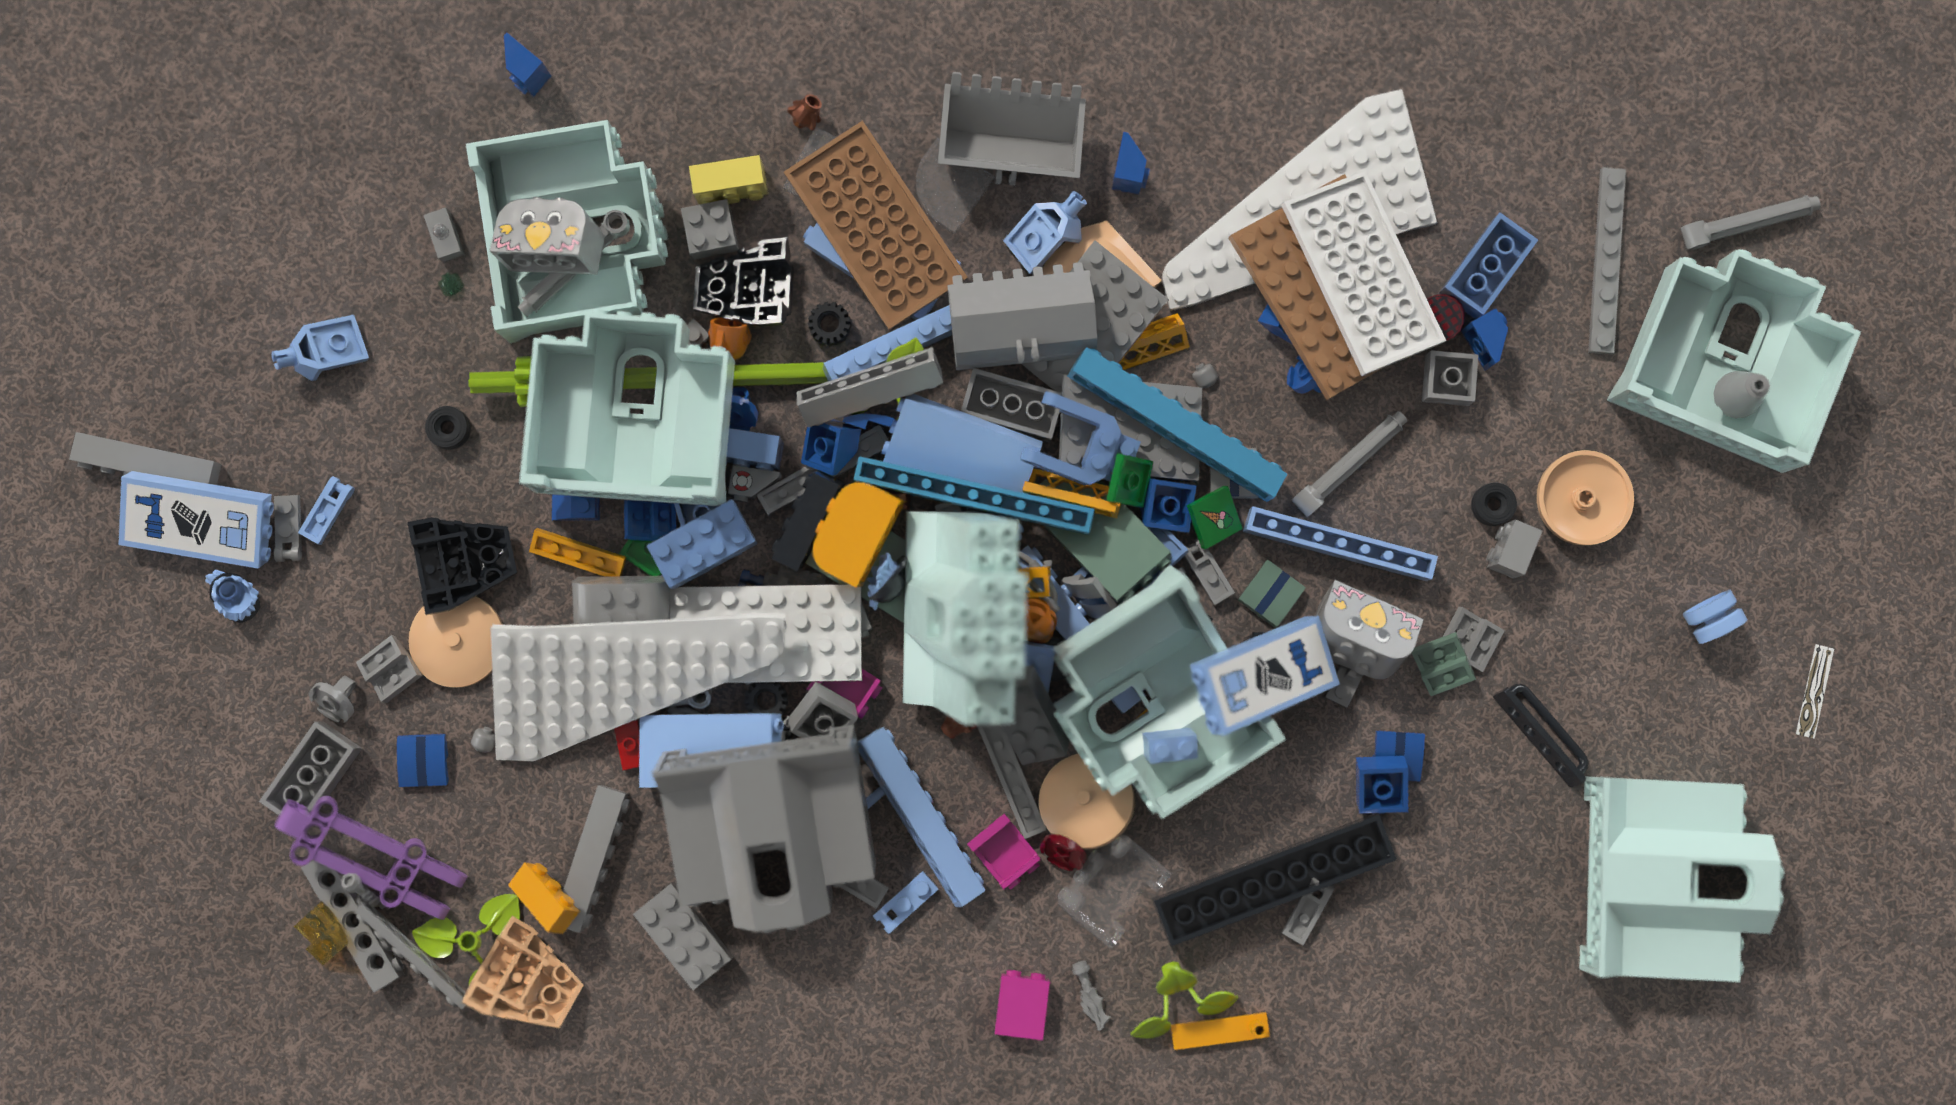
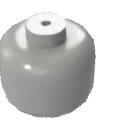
M1201 363L1195 367L1196 371L1192 374V377L1199 387L1208 388L1216 383L1218 374L1213 365Z
M484 727L483 729L478 728L475 730L471 739V745L474 749L484 753L492 751L495 745V734L492 733L493 730L491 728Z

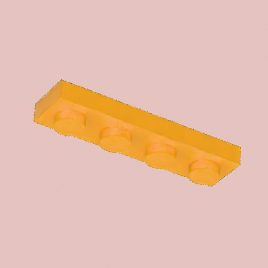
M540 528L534 530L529 549L531 553L602 576H622L627 558L626 556Z

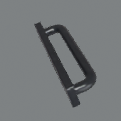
M1514 684L1510 688L1506 687L1498 691L1493 696L1496 702L1570 788L1578 786L1586 780V777L1583 775L1588 769L1589 764L1586 754L1526 685ZM1520 693L1525 697L1578 759V766L1571 761L1517 698L1516 694Z

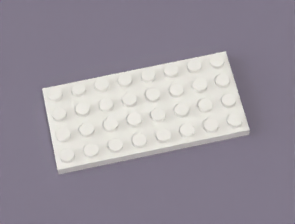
M1366 171L1282 203L1281 206L1361 376L1446 341Z
M852 585L678 587L675 590L670 589V620L735 617L738 614H785V645L779 659L772 664L725 683L862 681L861 587L856 588Z

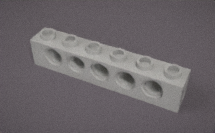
M314 860L301 867L372 991H379L404 976V965L398 957H394L390 950L392 945L387 940L385 942L381 941L374 933L376 930L369 924L364 925L361 922L358 926L352 924V915H357L354 910L364 899L356 891L348 892L343 888L342 878L345 875ZM330 872L335 876V883L333 885L327 881V876ZM341 893H344L348 899L345 906L339 902ZM365 934L369 935L372 939L370 947L363 943ZM377 955L384 959L382 968L378 967L375 963Z

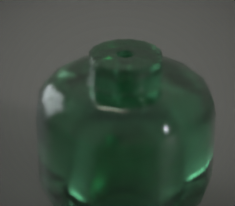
M447 272L441 276L442 280L438 282V286L444 296L451 297L462 291L464 283L458 273L450 274V272Z

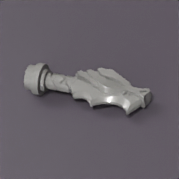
M349 873L342 878V886L346 891H356L373 908L380 907L383 909L386 907L380 901V895L377 891H372L368 886L362 884L361 878L358 875Z
M1086 960L1079 961L1072 965L1073 975L1079 977L1083 989L1080 991L1082 994L1080 996L1082 1000L1080 1004L1083 1007V1012L1092 1021H1095L1097 1030L1101 1031L1111 1016H1107L1104 1013L1102 1007L1103 997L1098 996L1097 988L1092 987L1089 981V964L1086 963Z

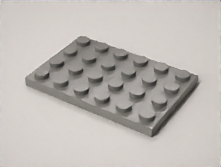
M1094 240L1078 262L1083 264L1084 271L1090 270L1092 291L1095 301L1098 351L1108 361L1119 363L1169 299ZM1077 358L1021 364L1054 391L1062 393L1063 376L1069 374Z
M1066 374L1063 376V397L1114 416L1121 434L1141 441L1136 457L1153 461L1150 478L1199 481V459L1073 381ZM1143 382L1149 387L1153 386L1161 390L1162 395L1168 399L1177 400L1187 411L1195 412L1201 416V387ZM1061 413L1059 460L1081 468L1082 459L1096 426Z

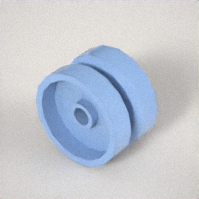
M1731 590L1712 596L1683 613L1688 625L1703 623L1693 632L1699 644L1722 637L1748 621L1743 610L1740 608L1727 611L1737 602Z

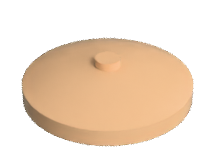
M1575 451L1558 458L1545 470L1537 488V507L1542 521L1555 536L1575 545L1589 546L1610 540L1626 526L1633 511L1634 491L1626 471L1614 459L1596 451Z
M474 597L450 611L425 615L423 606L415 616L409 632L411 657L419 671L436 684L455 688L474 685L492 673L491 627L493 624L503 625L502 621L493 607L479 597Z
M1075 754L1061 760L1046 775L1039 793V811L1044 825L1051 834L1068 837L1083 849H1096L1113 842L1127 828L1134 812V790L1132 784H1130L1113 796L1108 789L1103 791L1080 755Z

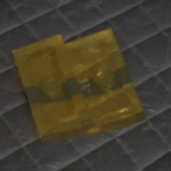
M323 901L319 902L294 926L311 943L306 950L322 965L326 964L348 944L341 924Z

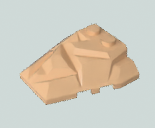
M512 916L473 977L462 1003L483 1015L560 1028L583 984L564 962L561 963L554 955L552 948L549 945L546 946L538 937V933L533 927Z

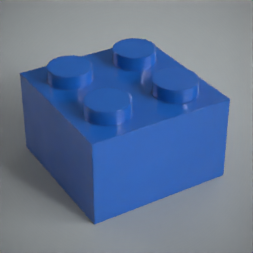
M1405 756L1356 757V802L1359 814L1408 812V765Z

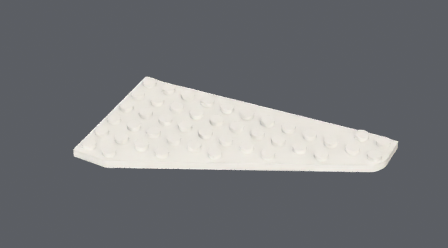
M1402 89L1365 98L1170 260L1162 274L1165 295L1169 299L1167 302L1169 311L1193 306L1255 284L1228 237L1282 208L1281 205L1284 201L1316 190L1344 174L1348 178L1366 171L1396 235L1435 225L1437 221Z
M738 614L735 617L553 626L493 624L491 627L496 760H539L774 663L779 659L784 650L785 614Z

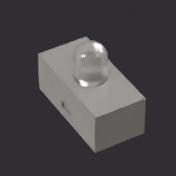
M445 207L425 214L424 218L438 259L445 262L465 255L451 212Z

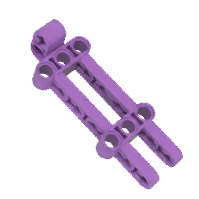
M330 796L319 798L310 813L304 805L288 799L275 822L277 829L295 837L290 849V858L293 863L303 866L314 860L344 875L354 873L361 878V883L380 891V901L386 907H396L402 901L429 915L444 920L450 907L410 888L417 872L420 869L459 888L463 887L468 878L465 873L426 855L425 844L420 839L412 838L403 844L338 813L337 802ZM323 804H330L333 807V811L329 814H322L319 811V807ZM316 825L320 827L321 832L316 836L308 834L307 829L310 826ZM332 827L395 857L396 860L388 875L385 876L321 846L320 844L329 828ZM413 846H418L422 849L421 853L417 856L409 855L408 850ZM299 847H304L308 849L309 854L305 857H298L295 854V850ZM400 868H407L410 871L408 876L403 878L398 877L396 872ZM389 889L398 892L397 896L393 899L386 898L384 894Z

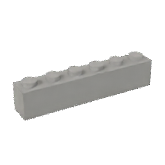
M929 348L798 391L797 406L807 428L821 425L826 421L843 418L848 414L864 411L881 403H889L893 399L910 396L927 388H934L943 383L942 370L933 348Z
M79 432L75 434L69 460L78 462L77 467L92 470L93 466L101 467L100 472L115 475V471L124 472L123 476L131 471L213 485H217L222 464L210 460Z
M604 785L597 786L563 892L574 900V905L580 911L567 928L568 930L581 933L585 928L588 929L591 924L593 915L590 914L592 905L596 906L599 900L600 892L597 889L599 883L604 882L608 869L605 868L607 859L611 860L614 854L615 845L612 844L615 836H619L622 830L623 823L620 822L622 813H627L631 801L627 799L629 793Z

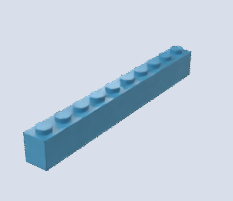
M1086 347L1080 353L1067 375L1073 381L1266 502L1275 498L1287 476V473L1282 471L1280 465L1263 459L1258 451L1249 450L1244 447L1239 439L1222 433L1221 428L1206 423L1199 414L1187 411L1177 400L1168 399L1162 395V391L1158 388L1149 387L1142 382L1139 376L1122 370L1120 364L1103 358L1102 354L1096 349Z
M860 456L854 475V481L857 483H868L882 489L1090 535L1095 510L1092 508Z

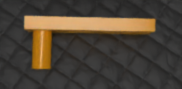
M1266 1012L1171 1024L1174 1050L1270 1037Z

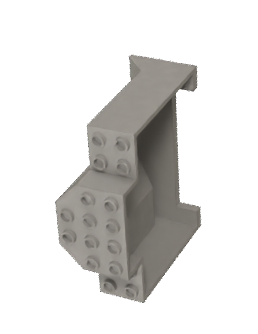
M854 725L830 728L829 735L687 754L686 748L662 752L652 775L661 793L681 906L696 907L703 902L710 901L718 904L729 899L734 927L754 932L762 931L763 933H772L780 928L795 930L802 925L830 914L833 902L832 886L840 887L846 885L847 882L854 881L861 884L874 879L876 857ZM785 848L792 885L791 890L782 897H765L758 890L752 853Z

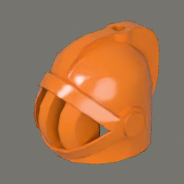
M720 317L710 321V329L708 331L710 347L726 348V351H729L734 360L741 358L752 337L748 324Z
M1038 597L1026 598L1025 641L1044 644L1053 636L1057 626V616L1044 600Z

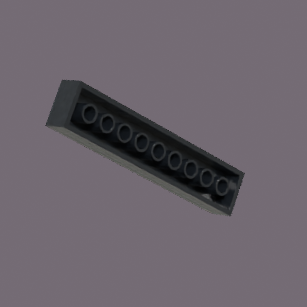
M1374 813L1154 897L1152 902L1168 944L1172 947L1396 861L1397 858L1380 815ZM1312 878H1315L1319 881L1315 884L1309 885Z

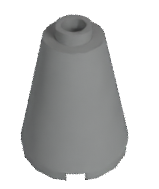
M1733 371L1724 375L1716 383L1714 401L1726 416L1735 419L1745 418L1758 410L1769 392L1770 384L1768 379L1761 374Z

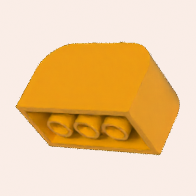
M853 483L843 488L837 498H832L828 504L826 511L829 514L826 520H821L816 528L815 533L818 535L813 545V556L817 565L823 571L856 588L863 586L906 501L880 487L868 483Z

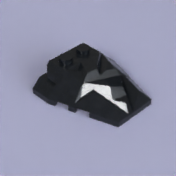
M765 239L757 242V247L747 251L744 248L737 250V255L727 259L722 256L697 266L693 310L758 327L783 325L787 320V316L791 315L794 280V269L790 262L791 252L788 239Z
M432 517L407 522L416 558L425 615L450 611L517 574L507 526L482 523L471 524L457 520H440L439 518Z

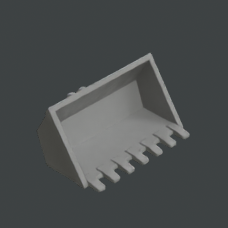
M960 72L952 73L951 84H945L938 154L939 164L996 169L995 184L1001 183L1002 170L1011 171L1009 184L1015 186L1017 172L1080 178L1086 99L1081 98L1082 87L1080 85H1073L1071 97L1061 96V83H1053L1051 95L1041 94V81H1033L1031 93L1021 92V79L1014 78L1011 91L1001 90L1002 78L998 76L992 77L991 89L981 88L982 76L979 74L972 75L971 86H961L962 74Z
M1078 262L1073 263L1074 272L1063 273V267L1059 264L1053 265L1054 274L1043 275L1042 267H1034L1033 276L1023 277L1022 269H1014L1013 278L1003 279L1002 271H994L993 280L983 281L982 273H974L972 283H963L961 275L953 276V285H947L956 370L1077 358L1086 347L1098 350L1095 301L1090 270L1084 271L1083 264Z

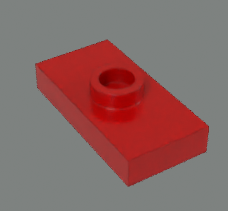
M638 719L614 728L622 770L639 767L640 727Z

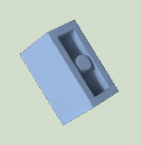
M1191 728L1144 732V757L1150 764L1197 759V735Z

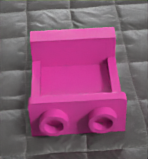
M862 669V681H811L807 690L809 691L815 682L823 685L853 702L856 706L858 717L862 719L869 710L866 704L871 697L876 699L883 687L880 686L881 680Z
M1005 813L967 843L998 881L1003 890L1007 886L1011 890L1021 881L1019 877L1027 871L1030 874L1040 866L1038 861L1041 858Z
M1007 970L1006 974L1001 973L995 1034L1043 1040L1050 984L1049 979H1045V974L1031 973L1029 977L1021 976V971Z

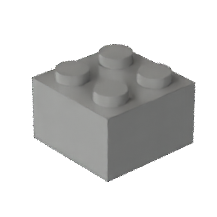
M727 199L681 208L689 253L693 260L739 250L731 207Z
M1432 350L1426 354L1422 402L1464 406L1474 403L1478 355Z
M1513 520L1504 524V526H1500L1495 536V539L1498 540L1495 548L1492 547L1486 558L1489 561L1487 568L1511 578L1525 575L1542 530L1518 520Z
M815 682L789 716L790 730L801 738L829 735L830 728L853 725L858 719V715L853 702Z

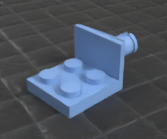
M1072 191L1063 203H1035L1003 241L1029 274H1033V268L1042 267L1064 241L1079 243L1082 240L1081 222L1077 217V213L1085 207L1087 202L1079 193Z
M354 315L303 325L289 348L272 351L273 362L277 361L274 364L277 370L294 366L296 372L311 381L317 380L321 371L365 362L369 359Z

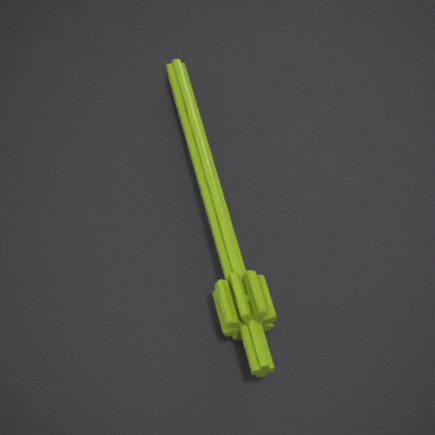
M532 356L517 357L515 361L516 369L514 371L470 372V379L468 380L470 393L515 392L519 406L527 407ZM825 362L735 365L733 386L822 384L828 382V379L823 371V364ZM657 367L625 368L623 389L655 388Z

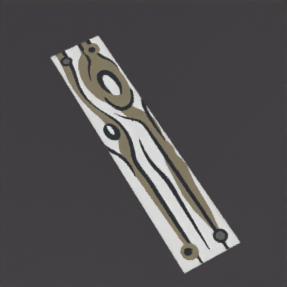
M1815 645L1796 731L1798 735L1815 739L1834 652L1833 648Z

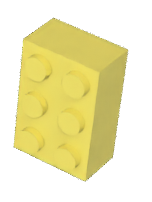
M759 155L689 166L693 194L699 205L725 199L728 200L729 204L740 202L742 198L749 197L750 200L762 199L763 195H768L764 166Z

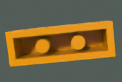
M524 862L508 884L509 887L547 932L564 934L580 912L574 905V900L560 889L561 885L547 874L548 870L540 863L531 864Z

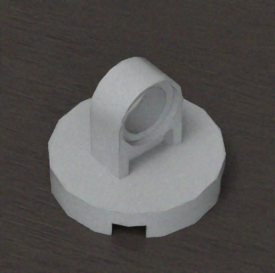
M343 676L335 686L323 682L316 683L308 693L311 702L315 699L319 704L317 710L327 718L335 722H339L341 719L347 722L354 713V707L348 697L355 688L356 682L347 676Z

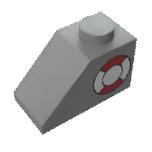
M733 465L728 494L734 496L735 501L748 502V498H757V494L779 482L782 475L780 472Z

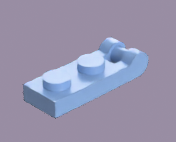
M334 476L331 477L298 533L321 545L347 500L352 496L355 488L349 484L344 485L340 483V479ZM334 491L340 493L337 499L331 497Z
M922 871L879 909L873 917L876 921L880 920L885 926L884 930L889 934L939 888ZM891 909L897 915L894 920H891L886 914Z

